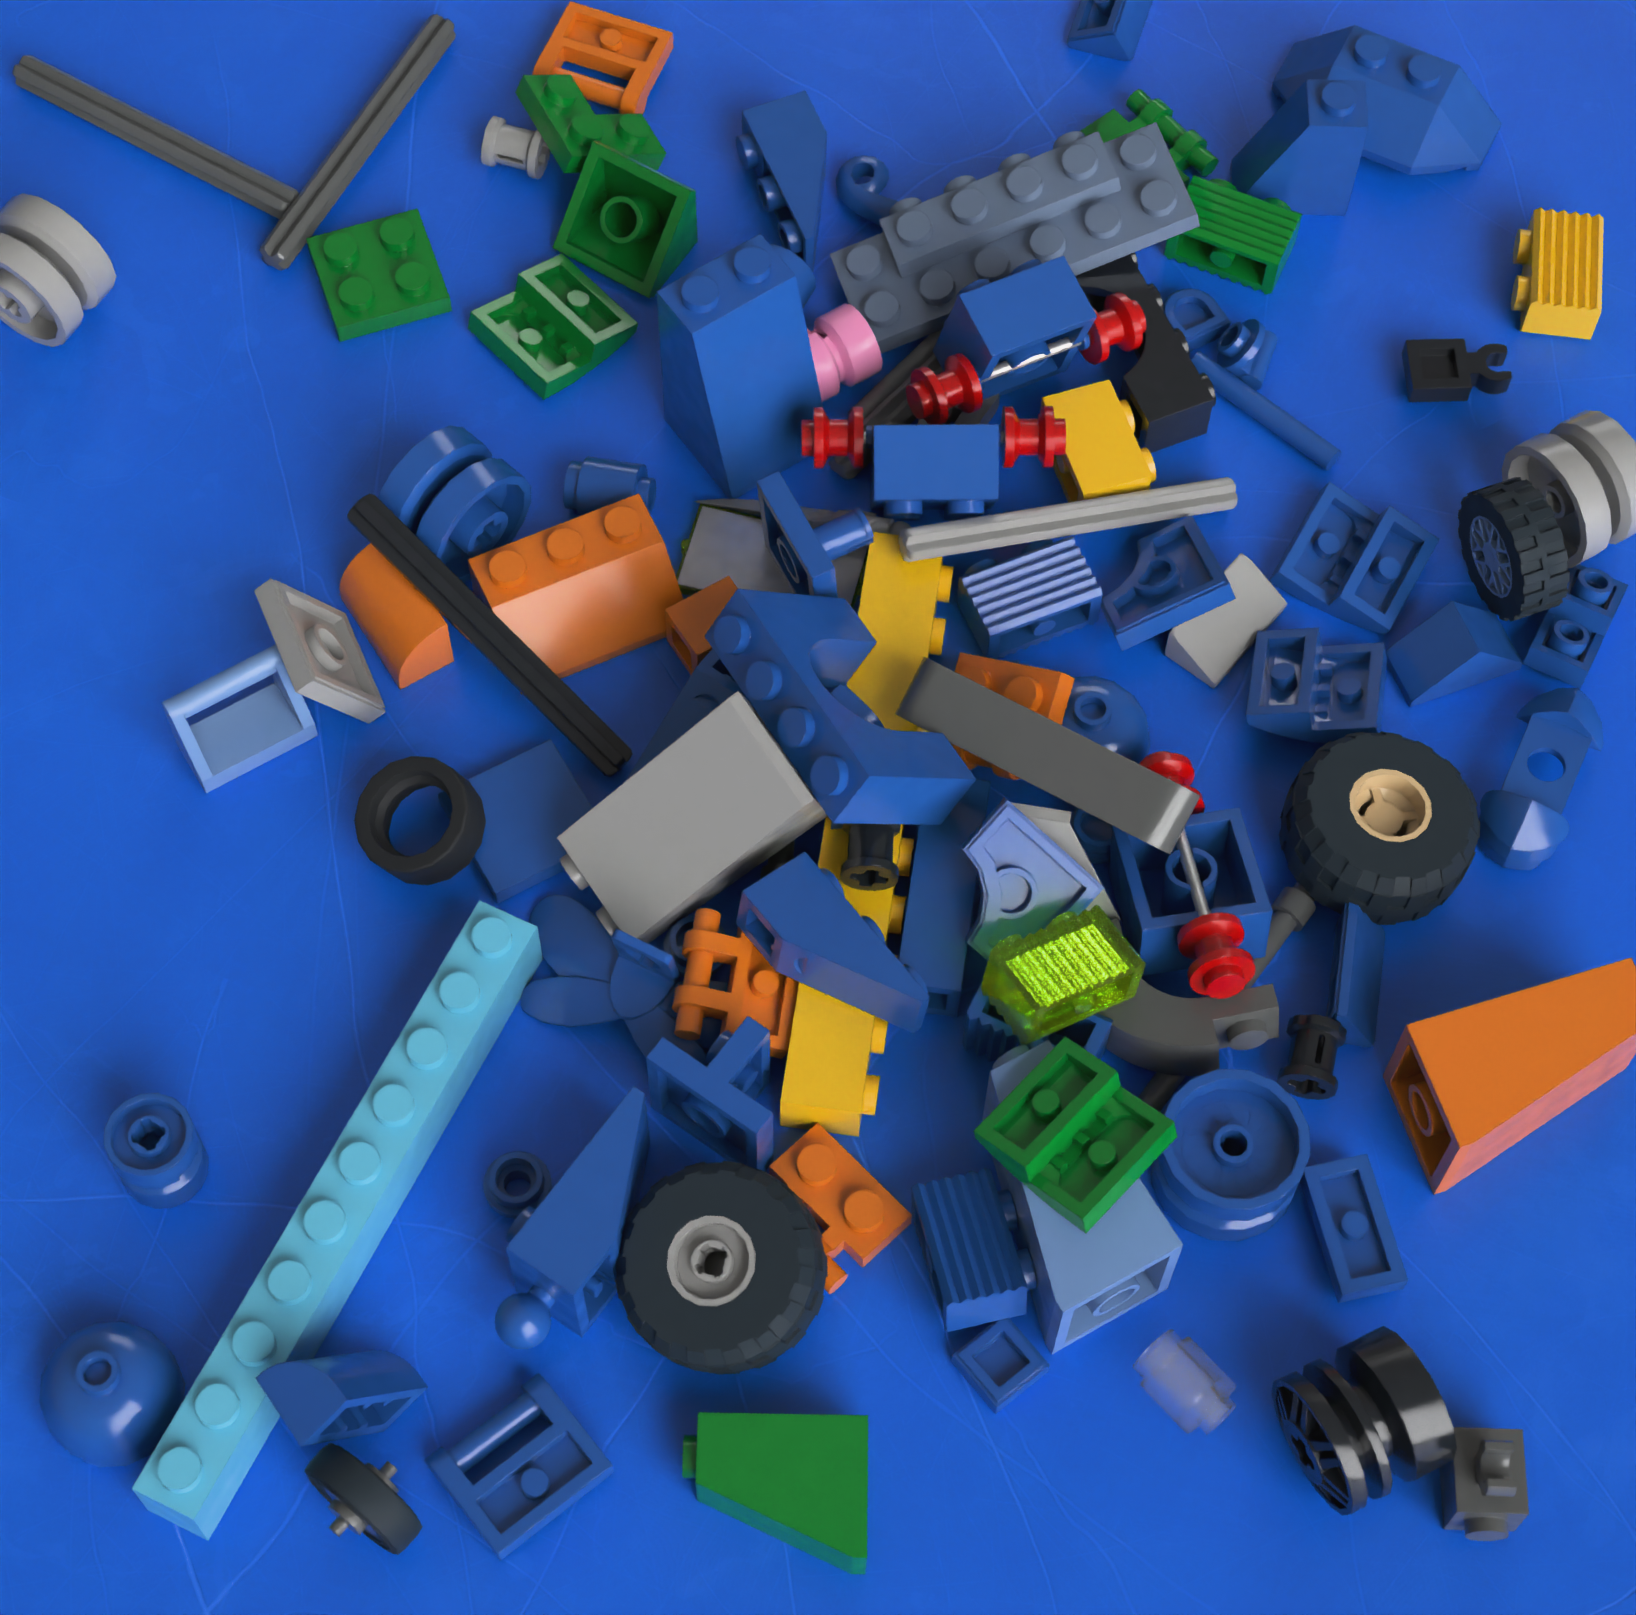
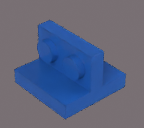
M747 1016L734 1033L725 1030L715 1040L705 1058L707 1067L662 1037L646 1056L651 1107L727 1161L743 1163L766 1172L774 1161L773 1112L755 1100L770 1083V1030Z

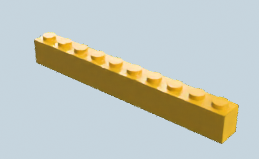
M873 532L874 543L869 544L858 617L877 643L849 679L847 687L876 714L884 728L897 731L929 732L895 713L923 658L929 659L930 654L942 655L946 619L935 618L937 602L949 603L954 566L942 565L943 557L913 562L904 561L900 553L899 535ZM827 816L824 823L818 867L820 869L826 868L835 875L843 888L846 900L861 917L868 916L878 925L887 946L889 934L901 935L906 896L894 895L896 885L885 890L865 891L851 888L840 880L841 865L848 857L849 835L843 829H831V820ZM901 824L900 833L894 837L893 863L899 868V876L910 877L914 839L903 837L905 824ZM799 982L780 1099V1126L810 1130L816 1123H819L828 1133L859 1137L862 1114L875 1116L880 1076L870 1075L868 1071L871 1053L884 1054L888 1022Z

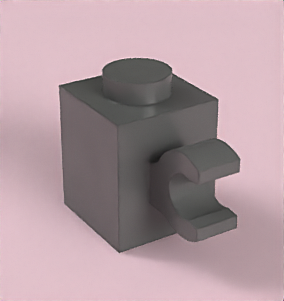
M1454 1427L1457 1444L1455 1458L1439 1467L1443 1529L1465 1530V1538L1474 1541L1505 1539L1509 1536L1508 1531L1514 1532L1529 1515L1523 1429Z

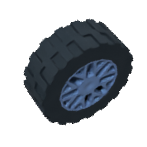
M1515 477L1467 493L1468 496L1463 497L1461 501L1462 507L1458 512V534L1462 545L1461 551L1463 559L1467 564L1471 581L1474 582L1482 601L1484 600L1488 605V609L1492 613L1497 614L1499 619L1503 621L1510 620L1511 622L1559 606L1563 602L1562 598L1566 597L1568 593L1567 583L1570 581V571H1568L1567 561L1569 559L1564 546L1561 528L1556 522L1551 506H1548L1540 490H1536L1527 479L1522 481L1521 477Z

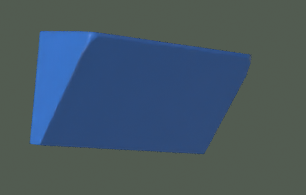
M1081 0L1066 43L1072 49L1116 60L1130 61L1133 59L1153 0Z
M1350 902L1343 905L1336 923L1326 1017L1340 1022L1342 1027L1347 1030L1344 1044L1372 1047L1375 1043L1385 931L1382 925L1373 923L1369 916L1362 912L1359 905Z

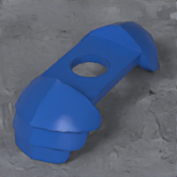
M1557 688L1534 697L1521 708L1516 718L1528 723L1502 788L1501 790L1486 792L1480 801L1481 814L1478 819L1480 821V848L1490 859L1503 868L1516 870H1532L1536 868L1542 861L1549 859L1553 855L1558 844L1568 835L1569 823L1561 814L1588 748L1601 751L1603 747L1602 722L1592 701L1579 688ZM1539 752L1554 755L1563 765L1562 777L1555 781L1537 779L1529 771L1527 765L1528 758Z

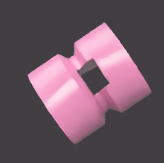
M845 303L817 317L814 321V330L810 331L807 329L822 402L838 394L840 383L853 387L882 370V356L875 335L862 314L851 304Z

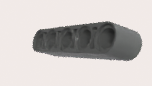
M926 657L923 658L895 713L929 732L943 733L950 743L1168 854H1171L1201 796Z

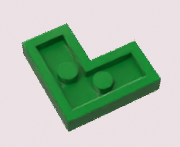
M523 75L516 89V95L563 173H581L593 141H599L654 170L659 169L667 154L642 114L595 115L571 75Z

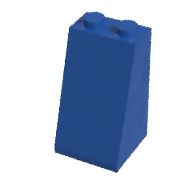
M758 234L657 291L664 419L729 499H736L757 487L756 481L778 471L781 473L807 458L808 456H802L801 419H813V408L823 407L796 275L765 238Z

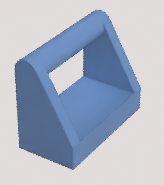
M276 644L162 702L177 746L205 793L318 736L315 723L302 695L295 692ZM273 675L275 683L189 726L186 718Z

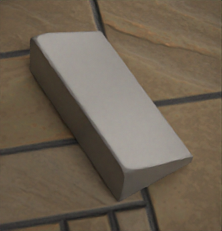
M1240 553L1224 571L1236 599L1174 627L1168 635L1164 655L1213 689L1256 642L1257 631H1266L1287 606L1286 600L1254 562L1243 553Z

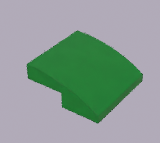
M562 253L518 273L515 291L472 310L468 323V329L543 400L576 382L606 360L637 331L638 327L637 321Z
M1066 1036L973 1131L975 1138L1010 1173L1084 1233H1087L1177 1138L1174 1121L1123 1088L1120 1084L1117 1070Z

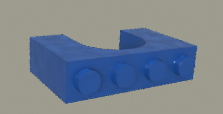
M737 589L704 635L832 823L941 825L976 781L972 772L943 733L897 731L877 726L851 712L825 688L837 687L839 684L846 685L877 643L845 598Z

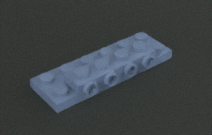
M1155 122L1103 143L1098 131L1087 136L1080 131L1068 132L1054 142L1053 150L1033 158L1025 153L1011 155L1001 162L998 172L978 180L969 175L957 177L945 186L944 194L924 202L914 197L900 200L892 206L889 216L879 219L883 229L882 233L830 253L848 303L855 307L865 318L875 335L882 354L942 330L944 327L943 323L948 318L957 300V294L961 289L974 281L988 279L991 283L1009 276L1015 268L1027 261L1040 259L1042 263H1045L1063 255L1074 275L1077 276L1200 225L1196 209L1160 129Z

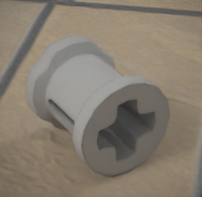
M492 116L484 133L481 146V162L491 167H495L498 163L526 170L530 178L540 179L547 167L551 151L538 130L533 131L506 124L505 119Z

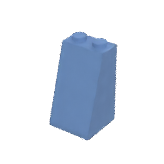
M1049 1040L1030 1050L1026 1045L1015 1047L995 1061L993 1070L989 1074L982 1121L1054 1048ZM992 1156L1001 1190L1009 1189L1014 1201L1018 1229L1013 1230L1017 1247L1018 1249L1028 1248L1033 1261L1037 1287L1030 1289L1044 1343L1051 1354L1168 1288L1183 1244L1140 1178L1131 1185L1087 1233H1084L1040 1199Z

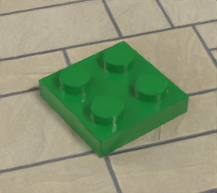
M418 208L306 238L309 253L340 342L452 311L450 296Z

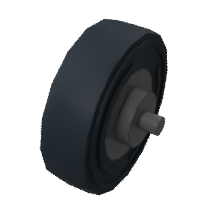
M329 1443L317 1453L304 1470L313 1486L330 1503L328 1508L337 1518L328 1528L338 1537L348 1527L357 1535L363 1533L383 1549L398 1555L407 1548L422 1528L420 1520L397 1494L398 1488L390 1481L398 1470L389 1461L378 1470L368 1462L366 1464L362 1463L340 1446Z

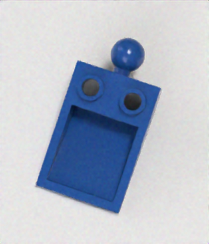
M632 1087L535 1210L531 1206L525 1208L515 1219L507 1233L506 1241L509 1244L506 1246V1251L518 1293L506 1298L498 1307L495 1315V1328L500 1339L512 1348L529 1349L540 1344L550 1330L551 1316L582 1338L617 1293L615 1282L616 1262L619 1257L622 1232L627 1222L626 1218L636 1202L639 1203L650 1146L645 1093L636 1087Z

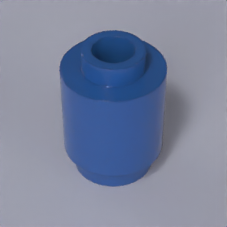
M586 457L583 462L571 461L564 480V506L567 509L577 510L578 515L581 516L639 493L651 514L656 498L655 478L648 477L647 468L644 464L595 457Z

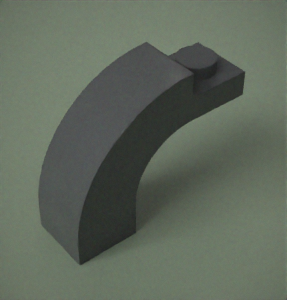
M1119 918L1068 928L1055 942L1058 965L1067 999L1112 1019L1113 1023L1106 1049L1133 1065L1168 1075L1200 1076L1219 1069V1049L1231 1047L1235 1050H1248L1264 1044L1268 1039L1279 1037V1005L1273 984L1243 989L1238 994L1223 999H1216L1210 996L1184 998L1163 993L1144 981L1133 968L1126 951Z

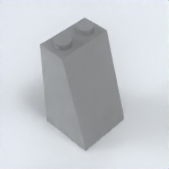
M737 691L561 833L557 839L567 854L559 860L569 877L580 890L588 886L592 888L603 907L596 911V915L611 937L614 931L619 929L649 944L670 929L677 921L697 910L828 815L751 703Z

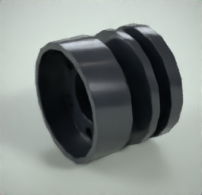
M1385 1326L1374 1329L1338 1348L1335 1356L1336 1369L1322 1359H1318L1303 1366L1302 1375L1295 1371L1273 1382L1272 1397L1276 1415L1295 1459L1315 1490L1332 1509L1342 1516L1350 1515L1364 1508L1368 1497L1374 1500L1390 1494L1393 1483L1391 1472L1405 1482L1414 1481L1455 1458L1457 1444L1454 1427L1444 1400L1435 1383L1411 1347L1396 1332Z

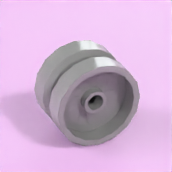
M22 193L13 196L0 210V320L17 333L36 343L50 347L62 345L81 324L84 316L83 310L95 308L114 287L116 274L112 261L99 242L78 221L56 205L40 197Z
M1584 410L1558 424L1549 434L1540 433L1506 453L1502 466L1503 481L1515 477H1521L1522 481L1527 479L1536 490L1539 489L1544 495L1548 506H1551L1555 514L1556 522L1561 528L1564 537L1563 542L1569 559L1567 561L1568 568H1572L1606 549L1608 544H1617L1636 534V442L1616 420L1601 411Z

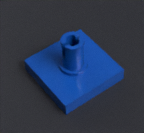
M779 471L756 481L765 545L793 594L838 598L836 572L831 561L874 543L872 528L863 511L857 507L851 512L812 529Z

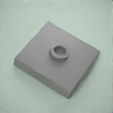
M271 578L254 590L296 693L368 724L386 712L381 695L346 613Z

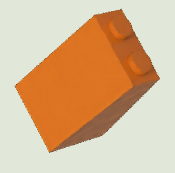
M1627 958L1405 1026L1383 1073V1078L1433 1195L1447 1191L1627 1068L1636 1054V966L1632 958Z

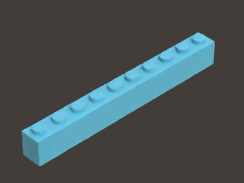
M480 900L478 901L133 1485L132 1490L148 1511L209 1541L280 1417V1414L255 1378L275 1364L311 1359L316 1355L519 1002L524 988L529 984L542 962L543 956L537 926Z

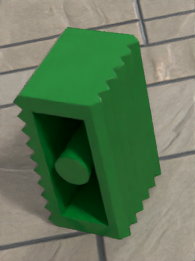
M1193 175L1187 187V192L1198 214L1200 226L1167 239L1164 255L1168 259L1175 258L1179 263L1186 262L1189 267L1197 266L1200 271L1208 270L1211 275L1218 274L1222 279L1229 278L1233 283L1240 282L1244 287L1251 286L1254 291L1261 289L1265 295L1271 294L1296 243L1302 213L1291 210L1282 200L1276 198L1260 199L1240 192L1233 184L1226 180H1207Z

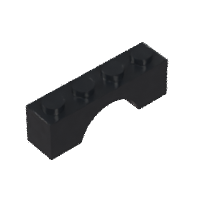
M1134 252L1075 276L1096 312L1103 311L1104 301L1108 295L1122 292L1130 300L1137 301L1145 314L1147 326L1146 331L1143 333L1142 344L1139 348L1134 349L1138 362L1123 376L1119 401L1125 399L1132 410L1135 422L1134 435L1139 447H1147L1150 453L1206 434L1212 407L1216 404L1214 387L1209 377L1205 373L1199 374L1190 359L1189 347L1184 334L1179 328L1173 329L1166 318L1160 293L1154 284H1147L1138 269L1136 253Z

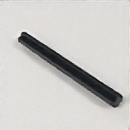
M368 494L353 505L347 514L348 521L604 776L611 777L629 762L633 755L631 748L376 495Z

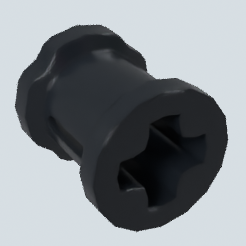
M843 824L842 829L849 835L848 857L841 865L840 880L851 888L865 891L885 890L896 885L899 878V868L893 863L894 837L900 833L901 824Z
M1310 1014L1291 1017L1286 1031L1292 1038L1287 1066L1280 1069L1277 1083L1285 1091L1297 1097L1321 1100L1335 1096L1338 1087V1081L1333 1076L1337 1048L1344 1045L1346 1041L1347 1030L1342 1027L1340 1022L1326 1016Z

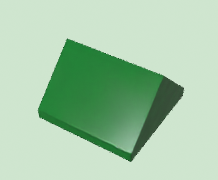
M593 141L552 248L647 298H653L698 242L696 190L599 141Z

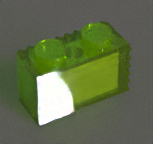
M1095 905L1089 911L1084 909L1079 915L1074 911L1064 912L1054 918L1045 929L1040 928L1035 934L1029 933L1024 939L1019 934H1013L1002 939L993 947L989 954L981 989L983 995L989 997L990 1004L996 1006L998 1015H1003L1005 1024L1011 1025L1013 1034L1019 1036L1020 1043L1027 1045L1135 997L1146 963L1100 906Z

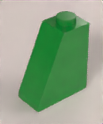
M698 1412L697 1435H684L682 1460L683 1478H696L697 1501L850 1574L866 1573L868 1415Z

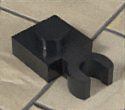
M1464 338L1406 340L1402 351V360L1409 402L1468 401L1472 386L1488 394L1506 392L1512 379L1511 371L1496 372L1488 366H1503L1508 352L1507 346L1488 344L1481 347L1477 352L1467 353Z

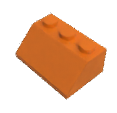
M639 493L468 559L473 593L560 679L667 637L665 609L683 600L664 540Z

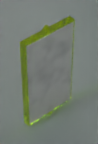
M700 503L689 539H684L681 542L683 557L676 578L682 594L691 596L727 576H730L738 589L793 594L765 545L761 517ZM869 545L831 561L836 572L838 598H845L853 610L857 598L861 596Z

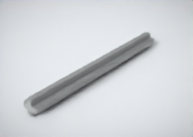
M1224 477L911 527L899 532L898 541L903 560L913 562L1230 510L1236 507L1238 497L1236 494V484L1233 479Z

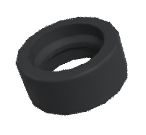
M410 756L389 763L370 779L359 797L354 822L358 843L373 863L405 883L432 885L451 879L470 863L482 843L486 819L482 799L467 779L453 768L435 758ZM436 786L445 791L451 799L453 809L449 827L440 841L426 852L414 856H405L396 851L390 843L389 828L392 815L401 801L415 790Z

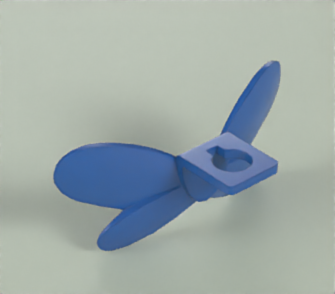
M551 895L543 898L535 906L530 915L529 923L538 927L542 956L558 977L538 979L524 988L521 994V1006L529 1016L543 1023L566 1027L597 1025L623 1019L645 1058L660 1039L664 1037L706 1067L708 1066L705 1064L707 1054L704 1048H710L719 1037L722 1020L711 1017L703 1018L701 1036L698 1040H685L674 1034L678 1013L672 1009L675 988L678 985H683V981L679 980L680 973L674 958L670 954L619 929H616L611 937L600 920L580 902L571 897ZM710 980L709 988L727 992L728 982Z

